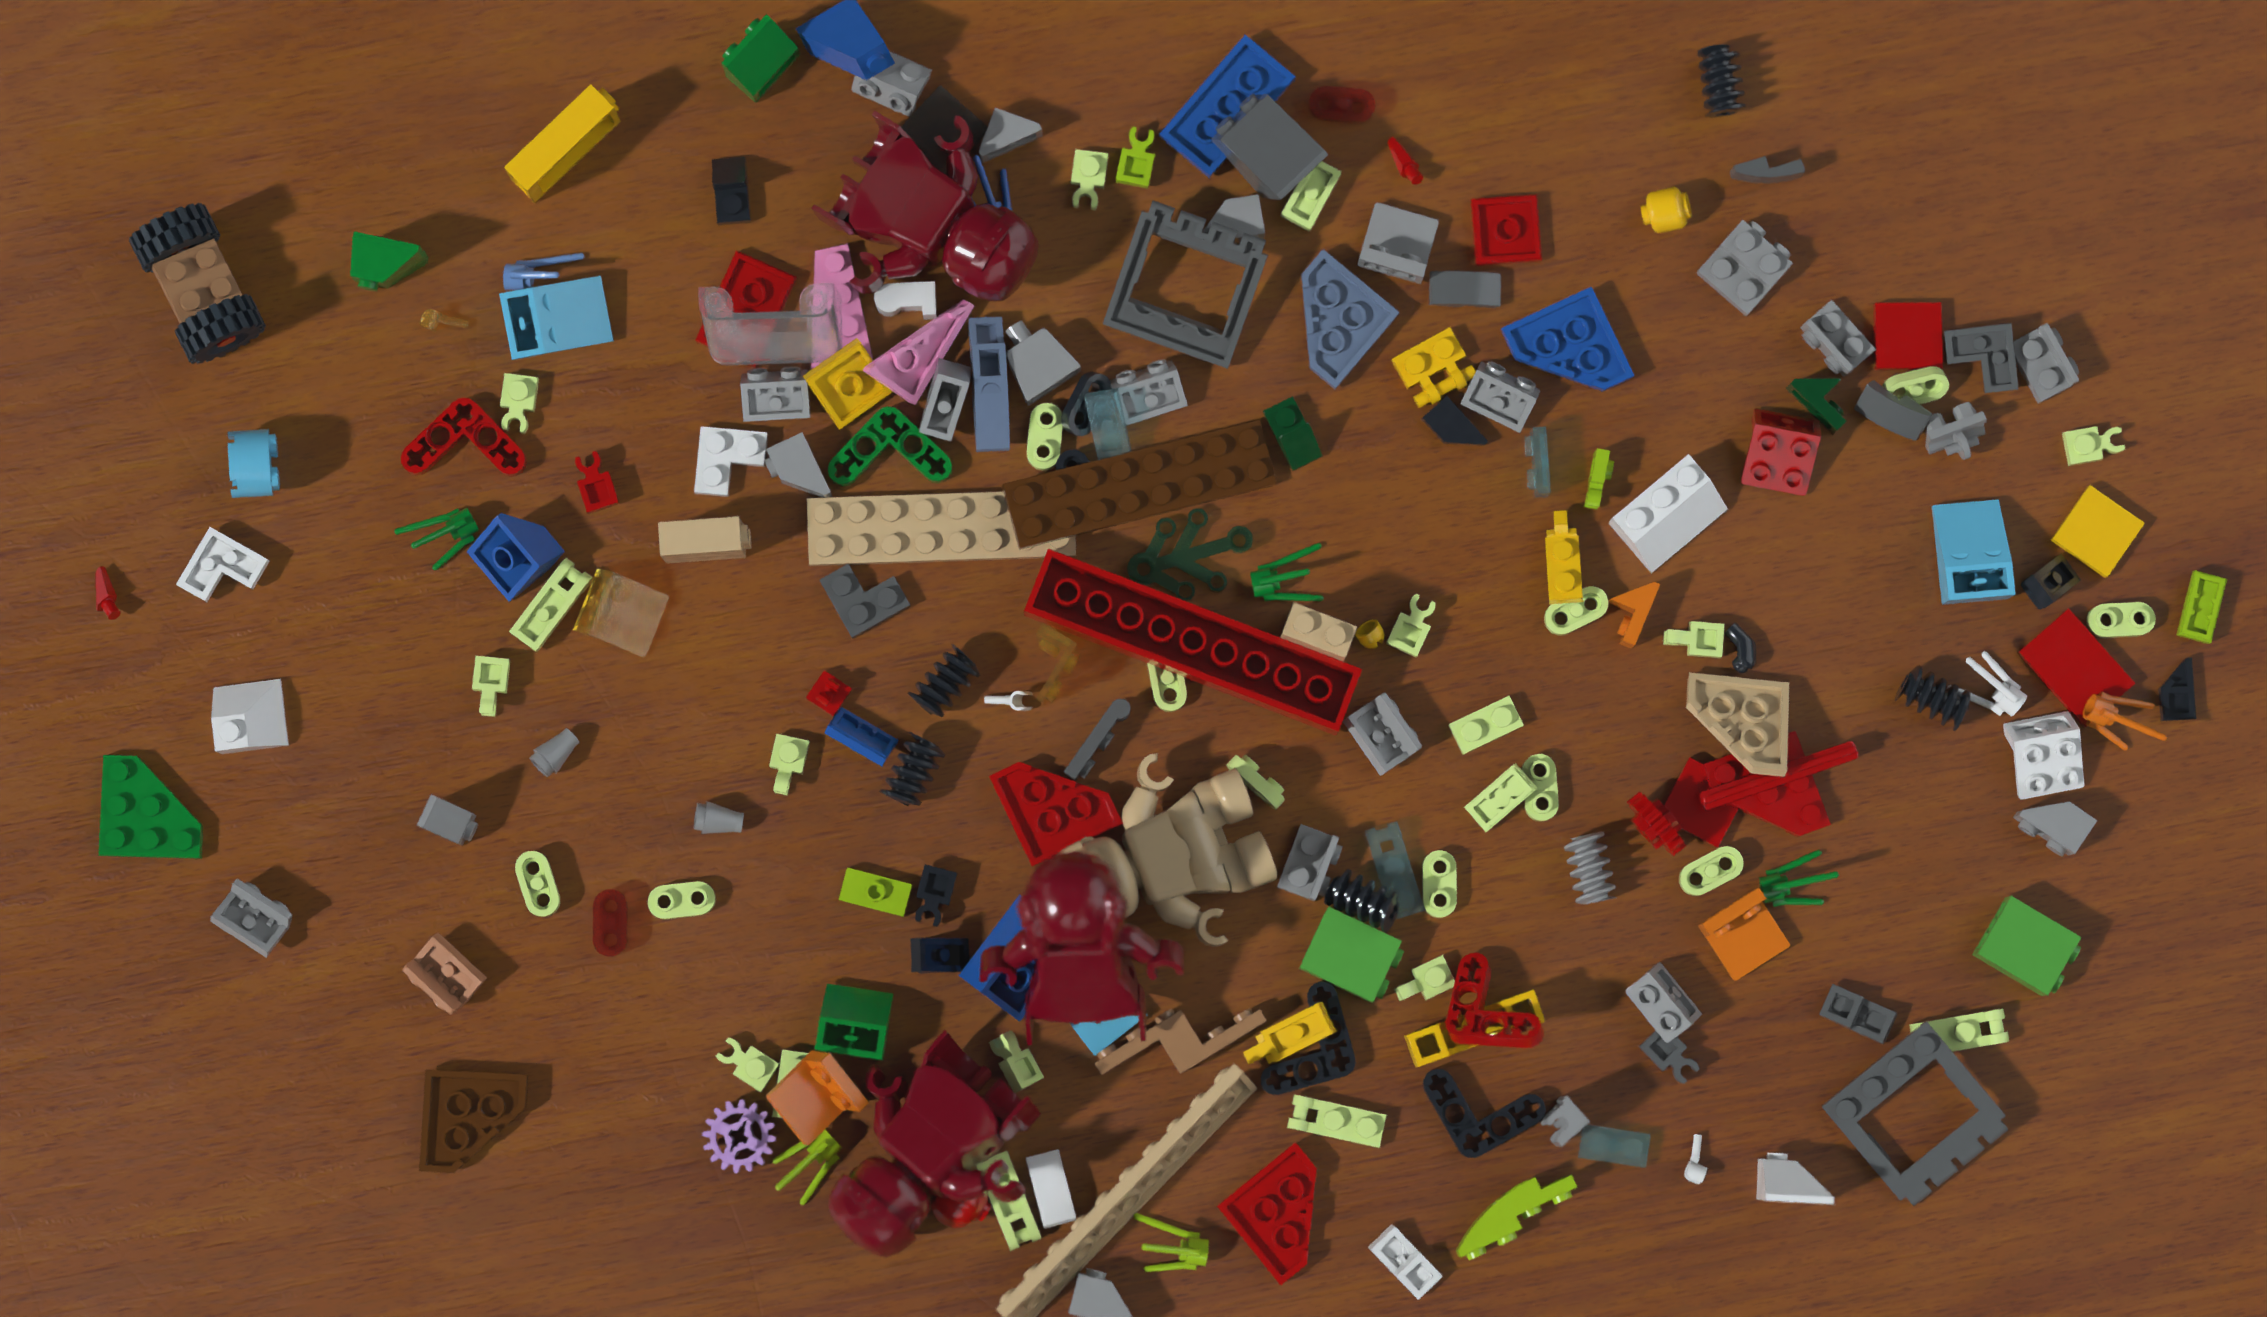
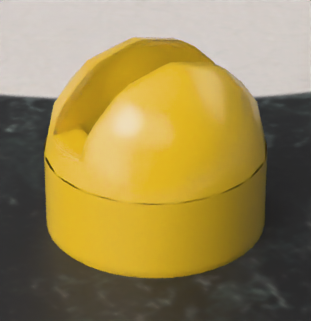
M1373 619L1359 626L1355 636L1365 648L1375 649L1378 647L1377 642L1383 643L1385 633L1379 622Z

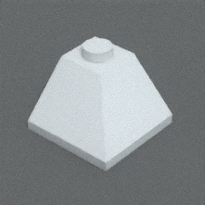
M281 679L213 688L211 721L216 752L229 754L289 746Z
M1767 1153V1159H1758L1757 1200L1834 1204V1197L1797 1161L1787 1160L1788 1154Z

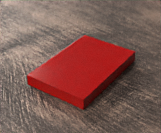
M736 250L695 341L757 368L797 281V277Z
M2069 608L2017 652L2083 728L2087 727L2086 723L2088 721L2083 718V710L2088 699L2093 694L2099 696V693L2102 691L2111 696L2121 697L2136 684Z

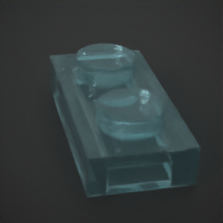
M1118 388L1085 393L1084 399L1098 460L1131 452L1132 449Z
M1546 426L1532 427L1530 436L1525 437L1526 457H1532V469L1527 470L1528 489H1534L1535 498L1548 497L1551 493Z
M1585 1125L1581 1132L1578 1158L1646 1168L1651 1134Z

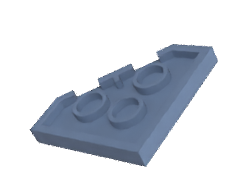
M1322 249L1301 275L1309 368L1336 390L1400 312Z

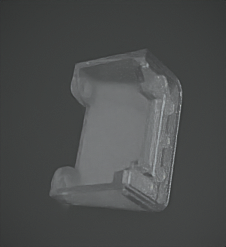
M816 283L806 287L801 293L800 311L751 313L733 312L732 297L723 288L698 287L699 308L709 353L721 365L823 362L842 349V296L834 283Z

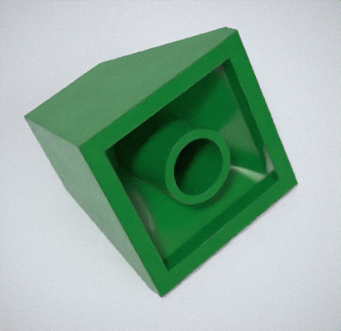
M354 231L350 276L355 282H359V288L369 291H377L378 287L388 289L426 265L429 257L420 245Z

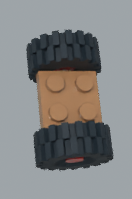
M188 204L185 208L181 206L176 208L175 211L163 213V216L155 217L150 220L149 224L139 227L140 230L135 231L132 237L129 238V242L143 270L147 273L150 271L155 273L180 323L178 328L175 329V334L189 362L199 364L205 360L208 362L215 357L225 356L226 353L233 352L238 347L250 343L251 339L257 338L259 333L265 330L266 325L252 297L247 294L242 295L216 243L219 240L220 234L205 204Z

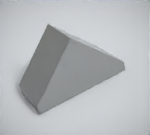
M995 108L979 149L981 162L985 163L1042 137L1040 124Z

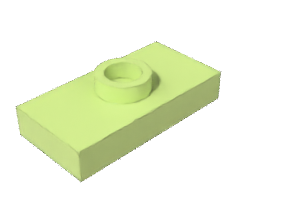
M1515 763L1464 808L1483 830L1487 832L1533 793L1537 787Z

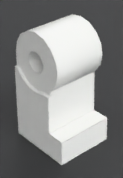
M935 281L883 284L875 292L876 308L884 316H895L901 311H923L924 320L937 317Z

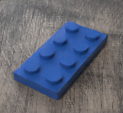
M1244 35L1161 131L1159 137L1207 177L1211 178L1227 159L1211 140L1218 133L1215 130L1216 127L1227 117L1234 118L1241 111L1239 108L1240 104L1252 94L1256 96L1258 94H1268L1276 102L1292 84L1296 76L1248 36Z

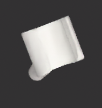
M1014 691L1011 695L1006 696L985 695L984 702L985 704L1010 705L1014 710L1028 711L1033 707L1023 706L1022 697L1024 695H1033V693L1030 691Z
M1694 1134L1692 1154L1684 1171L1685 1178L1695 1184L1703 1182L1707 1172L1706 1167L1698 1164L1702 1135Z

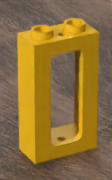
M590 84L504 166L511 180L534 203L621 122L616 113L619 108L615 104L614 98L604 88L597 91Z

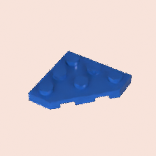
M1592 286L1501 328L1505 341L1516 361L1604 392L1635 376Z

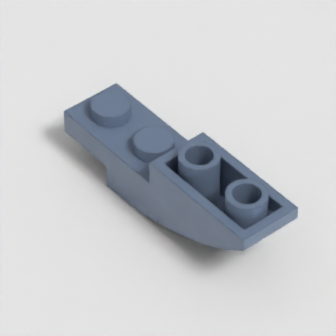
M1002 317L969 318L968 329L976 452L1009 451L1008 379Z

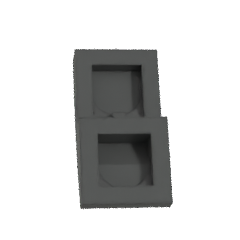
M1766 156L1734 165L1730 175L1732 179L1744 182L1778 183L1801 178L1805 169L1801 159L1769 168Z
M1429 272V305L1458 308L1462 306L1500 307L1501 273Z
M1874 380L1866 385L1854 407V410L1872 422L1915 441L1920 438L1932 416L1931 412L1908 395L1899 399Z
M1832 984L1819 1013L1820 1016L1883 1045L1897 1017L1896 1012Z

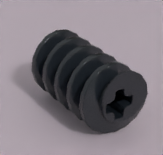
M1713 45L1697 51V56L1703 58L1699 62V69L1705 71L1701 75L1700 81L1707 84V86L1702 88V95L1709 97L1704 101L1703 106L1705 109L1711 110L1705 117L1714 118L1733 115L1746 108V104L1736 102V99L1745 95V92L1734 89L1735 85L1743 82V78L1734 77L1733 73L1742 68L1741 65L1731 63L1732 59L1740 56V52L1730 51L1729 45Z
M954 644L951 645L956 653L955 655L948 652L942 654L947 663L946 665L939 662L933 664L938 674L925 673L929 684L916 683L920 694L907 693L930 715L935 714L943 717L945 714L940 705L944 704L949 707L954 705L949 695L962 696L958 685L961 684L970 688L971 683L967 677L968 674L978 678L980 676L976 664Z
M1917 665L1904 678L1896 693L1895 701L1904 694L1906 695V707L1917 701L1918 713L1929 707V719L1932 720L1940 713L1942 714L1941 725L1944 726L1952 719L1954 720L1953 731H1956L1969 708L1970 691L1965 690L1958 696V685L1952 684L1946 690L1947 681L1945 678H1940L1934 684L1935 674L1930 671L1922 677L1923 668Z
M911 732L909 733L916 741H905L903 744L910 753H899L897 756L904 765H893L891 768L898 777H887L885 779L892 789H881L879 791L908 807L909 805H921V801L915 796V793H927V789L921 782L933 781V777L927 770H938L940 766L933 758H944L946 755L939 746Z
M1346 869L1341 876H1336L1326 891L1325 905L1331 906L1334 904L1336 910H1345L1346 914L1351 917L1357 915L1359 921L1364 923L1369 921L1370 926L1374 928L1381 926L1383 932H1388L1398 914L1399 892L1394 891L1387 898L1386 886L1382 885L1375 892V881L1370 880L1364 887L1362 886L1364 876L1360 874L1354 881H1351L1352 870Z

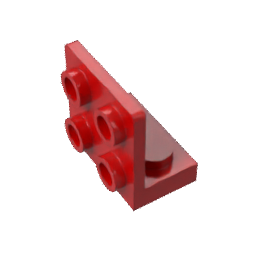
M1754 408L1752 436L1741 476V483L1805 496L1821 439L1820 421Z

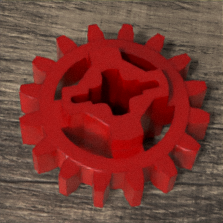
M1639 791L1627 801L1635 814L1631 821L1654 849L1657 850L1663 846L1674 857L1687 846L1678 833L1682 827L1677 822L1675 816L1658 798L1651 802Z

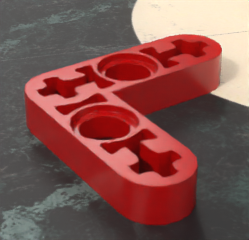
M466 397L453 401L401 453V464L404 469L413 475H422L428 472L464 436H467L507 476L512 477L521 474L527 464L526 455L475 401ZM463 406L467 409L472 406L470 414L473 417L469 421L465 418L461 419L456 424L461 430L456 433L454 428L445 420L450 417L454 422L460 416L459 407ZM440 427L446 428L450 432V439L444 445H436L432 441V433ZM485 428H492L497 432V440L491 446H484L479 442V434ZM426 440L427 444L437 453L432 456L427 451L421 458L424 462L421 467L416 464L410 467L409 464L412 460L409 455L412 452L416 454L423 452L426 448L421 443ZM504 440L508 444L503 446V448L511 456L516 453L519 454L516 458L518 466L515 468L510 465L504 468L503 465L506 463V460L499 452L496 453L495 457L491 456V453L500 449Z
M1481 953L1465 955L1458 965L1446 1018V1028L1451 1040L1458 1044L1533 1048L1540 1044L1544 1038V1029L1536 1015L1530 1013L1484 1011L1491 979L1490 965L1487 958ZM1475 966H1480V968L1476 969L1475 971V982H1473L1470 971H1474ZM1472 992L1477 994L1476 1000L1472 1003L1464 1004L1460 1002L1461 997L1466 993ZM1463 1014L1465 1015L1467 1025L1463 1026L1462 1030L1457 1031V1028L1462 1026ZM1493 1023L1504 1025L1503 1029L1497 1034L1491 1035L1486 1032L1487 1028ZM1528 1027H1533L1532 1030L1528 1031L1527 1035H1523L1522 1032H1526Z

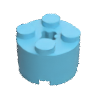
M269 429L228 431L229 440H234V443H228L229 476L232 486H237V489H231L232 498L273 496V491L280 490L279 470L277 467H272V458L278 457L276 434H270Z

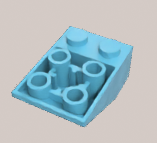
M601 276L499 294L512 360L614 341Z
M1999 500L1932 505L1942 605L2003 600L2016 595L2012 559Z

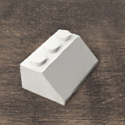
M1688 454L1617 513L1608 523L1650 573H1652L1728 510L1711 479Z

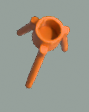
M2101 691L2099 696L2093 694L2085 704L2083 718L2088 720L2086 725L2099 731L2123 750H2127L2128 745L2108 730L2105 725L2111 726L2116 721L2162 741L2167 740L2165 734L2119 715L2118 707L2114 706V704L2153 709L2154 704L2151 702L2111 696Z

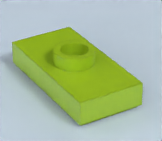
M2196 570L2192 571L2176 636L2206 644L2212 642L2227 583L2226 578Z
M847 867L839 900L904 917L912 884Z

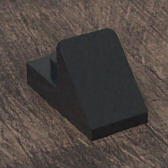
M746 157L712 159V186L715 193L718 226L751 223Z
M2059 554L2021 582L2020 585L2038 609H2045L2081 581V579L2064 556Z
M969 938L911 939V973L962 972L969 962Z

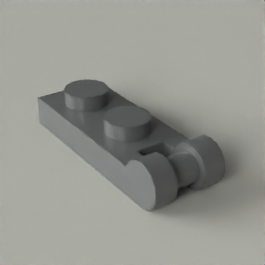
M1116 699L1110 705L1064 770L1065 775L1076 781L1079 775L1085 779L1096 763L1091 759L1098 748L1104 751L1114 738L1115 734L1110 732L1117 721H1124L1129 717L1130 704L1127 700Z

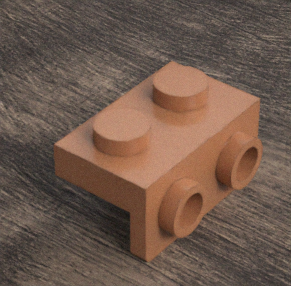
M439 933L433 935L417 956L402 969L408 975L412 984L423 989L433 999L438 1008L450 1015L462 1008L487 979L484 974Z

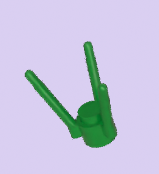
M457 508L447 514L396 528L394 533L399 535L445 522V527L411 544V547L415 549L448 533H451L454 540L461 538L432 566V569L436 571L464 546L475 541L473 534L480 530L468 508L461 511Z
M1316 543L1269 564L1259 565L1257 571H1251L1250 575L1255 598L1263 596L1264 602L1272 600L1323 601L1324 597L1322 595L1274 592L1281 589L1280 581L1310 574L1308 568L1278 574L1277 570L1274 569L1321 549L1322 544Z
M1816 850L1776 869L1766 870V876L1759 877L1760 889L1766 897L1764 903L1772 902L1773 907L1781 905H1823L1824 900L1819 898L1785 896L1791 895L1790 888L1838 878L1839 873L1834 871L1788 881L1786 875L1780 876L1819 857L1822 852L1821 850Z

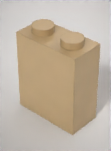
M739 516L658 522L660 556L666 564L746 558V549H751L750 529H748V525L743 524Z
M1294 603L1281 638L1344 662L1357 626Z

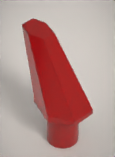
M1395 137L1389 138L1388 146L1399 174L1409 179L1413 185L1420 184L1424 178L1418 170L1420 165Z
M100 566L95 573L96 610L105 612L109 620H115L121 614L115 604L117 595L106 568Z

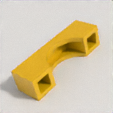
M1534 990L1484 1007V1011L1530 1013L1536 1015L1541 1023L1546 1022ZM1462 1015L1463 1023L1460 1028H1457V1031L1462 1030L1463 1026L1467 1025L1465 1015ZM1446 1021L1404 1036L1415 1068L1478 1046L1458 1044L1452 1041L1446 1028ZM1493 1023L1487 1028L1486 1032L1491 1035L1497 1034L1503 1029L1504 1025Z

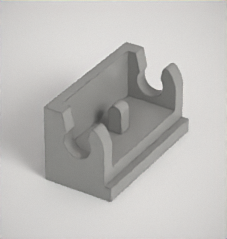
M1560 1096L1556 1100L1557 1104L1541 1120L1542 1126L1554 1124L1555 1128H1560L1549 1139L1555 1146L1560 1147L1590 1122L1567 1096Z

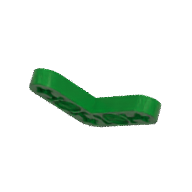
M890 406L878 410L833 457L828 465L829 477L833 483L838 486H848L854 483L878 456L891 445L926 479L933 483L945 482L951 476L953 469L950 458L925 434L920 433L919 429L898 409ZM895 415L897 417L895 424L899 429L903 430L905 425L910 429L903 432L898 442H895L892 438L896 437L897 433L890 427L885 430L881 428L883 426L882 416L891 417ZM910 436H917L923 442L921 451L916 454H910L904 449V441ZM865 437L873 439L876 444L874 452L867 456L861 455L856 448L858 441ZM932 448L934 452L930 453L929 456L937 463L941 460L945 461L943 465L945 473L941 475L937 472L932 475L930 474L931 465L925 459L922 465L916 461L923 458L928 449ZM849 450L852 451L856 459L864 462L860 467L854 462L849 467L851 475L848 478L843 475L840 478L835 476L838 472L835 466L838 463L844 466L851 460L850 456L845 455Z

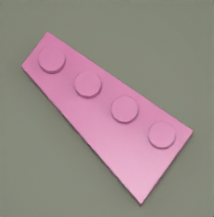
M848 244L815 251L811 370L856 338L859 339L873 360L859 293L849 282L855 275Z

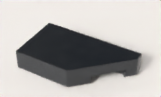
M1448 396L1422 417L1425 424L1443 444L1484 446L1488 443L1487 439Z
M2192 657L2185 658L2158 688L2161 722L2197 719Z

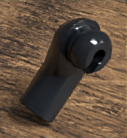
M1735 622L1724 635L1737 647V657L1732 661L1734 669L1739 673H1746L1748 669H1752L1756 664V644Z

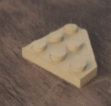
M1689 672L1686 708L1751 774L1785 777L1788 754L1789 683Z

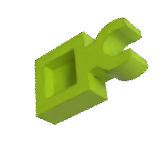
M1132 127L1129 132V142L1132 145V150L1122 148L1116 183L1148 189L1155 154L1146 153V149L1150 148L1154 142V131L1149 130L1147 140L1138 141L1135 137L1137 127Z
M1597 448L1593 454L1584 505L1586 508L1598 509L1600 507L1605 479L1611 480L1614 461L1609 460V450Z

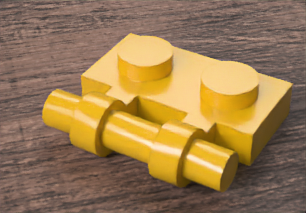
M1450 327L1391 360L1407 389L1418 383L1423 389L1421 393L1413 396L1418 408L1428 403L1433 405L1439 402L1441 396L1455 388L1460 390L1466 387L1467 382L1472 380L1476 373L1472 365L1461 371L1458 369L1456 363L1464 359L1466 354ZM1445 369L1449 377L1434 385L1429 377Z

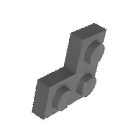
M2011 323L1944 331L1947 364L1981 360L1984 393L2018 390Z
M846 564L819 580L852 639L911 606L894 576L864 592L849 564Z

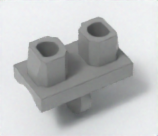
M1970 402L1957 405L1953 409V416L1956 421L1949 424L1945 423L1941 413L1932 414L1925 427V447L1929 455L1945 449L1948 456L1958 452L1962 460L1971 457L1970 448L1979 445L1978 437L1985 435L1984 423L1987 422L1984 412L1977 413Z

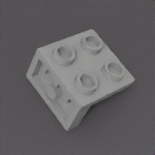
M1376 203L1357 266L1421 284L1437 230L1438 220Z

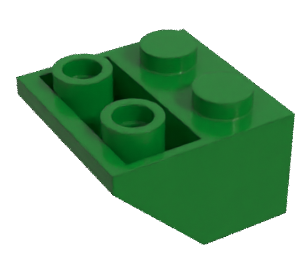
M767 14L761 20L759 18L753 20L745 30L747 36L739 44L736 42L731 44L722 56L724 58L722 66L726 77L755 103L800 56L798 47Z
M827 983L819 1018L815 1050L884 1060L894 993Z

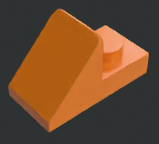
M1649 583L1613 597L1608 601L1609 604L1632 613L1630 617L1624 615L1617 631V634L1622 635L1619 644L1630 649L1635 646L1660 587L1659 583Z

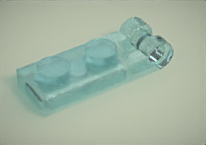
M1398 822L1388 823L1386 828L1375 830V828L1365 830L1380 884L1387 887L1386 897L1389 898L1394 891L1399 892V910L1396 919L1425 911ZM1392 840L1394 850L1382 853L1380 843Z

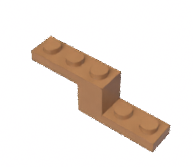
M1171 1008L1154 1018L1157 1025L1146 1031V1041H1141L1140 1028L1126 1036L1129 1042L1117 1049L1115 1044H1112L1097 1053L1100 1060L1094 1064L1102 1075L1159 1040L1179 1074L1267 1020L1260 1009L1253 1013L1251 1008H1248L1233 1018L1236 1024L1229 1029L1224 1030L1221 1025L1204 1035L1207 1042L1202 1045L1183 1012L1180 1010L1174 1013Z

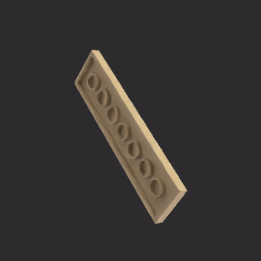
M1004 492L807 498L809 566L1045 558L1048 549L1069 557H1076L1075 536L1019 550Z

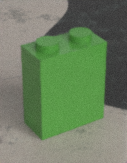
M2008 896L2004 898L1972 955L2040 996H2047L2050 991L2055 993L2062 984L2064 976L2061 972L2066 963L2072 964L2081 950V947L2077 944L2081 937L2015 897Z
M1328 906L1299 969L1373 1003L1376 997L1382 999L1390 981L1384 978L1389 968L1393 967L1396 969L1404 953V950L1399 948L1402 941Z

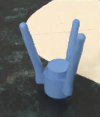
M583 253L568 254L529 261L517 260L516 264H505L503 272L504 289L516 291L532 288L534 279L558 278V272L534 271L533 267L584 259L585 255Z

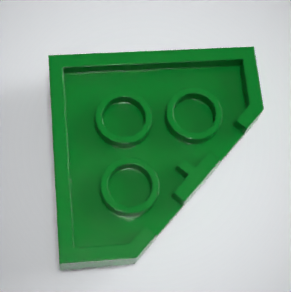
M103 755L98 856L202 859V823L189 812L175 794L149 769L148 765L139 756Z

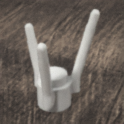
M1986 651L1982 652V657L2004 681L2003 683L1971 657H1967L1966 662L1996 688L1991 697L1996 701L1995 703L1972 693L1970 701L1991 709L1998 716L2004 711L2013 716L2027 699V695L2020 690L2021 686L2014 682ZM1958 689V696L1965 690Z

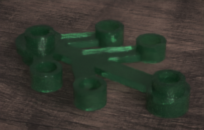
M1195 508L1190 511L1188 523L1172 553L1158 557L1166 539L1171 538L1176 531V525L1172 519L1162 518L1156 524V533L1146 552L1137 553L1129 560L1127 574L1130 580L1145 586L1156 583L1175 593L1177 598L1189 602L1195 596L1194 585L1188 581L1179 582L1162 572L1163 570L1176 567L1206 583L1212 592L1219 593L1227 586L1226 576L1221 572H1212L1194 561L1230 550L1236 554L1246 553L1252 546L1253 535L1248 528L1236 526L1228 532L1225 538L1190 548L1199 529L1205 527L1208 521L1207 513L1201 508ZM1195 513L1202 514L1204 516L1203 523L1199 525L1194 524L1191 520L1192 515ZM1167 522L1171 524L1172 531L1169 534H1163L1160 531L1159 527L1162 523ZM1242 535L1246 540L1245 545L1242 547L1234 545L1233 538L1235 536ZM1140 564H1147L1150 567V572L1147 575H1140L1138 573L1137 567ZM1219 576L1223 579L1224 584L1220 588H1215L1211 585V579ZM1182 586L1190 587L1192 593L1189 597L1184 598L1180 596L1179 589Z

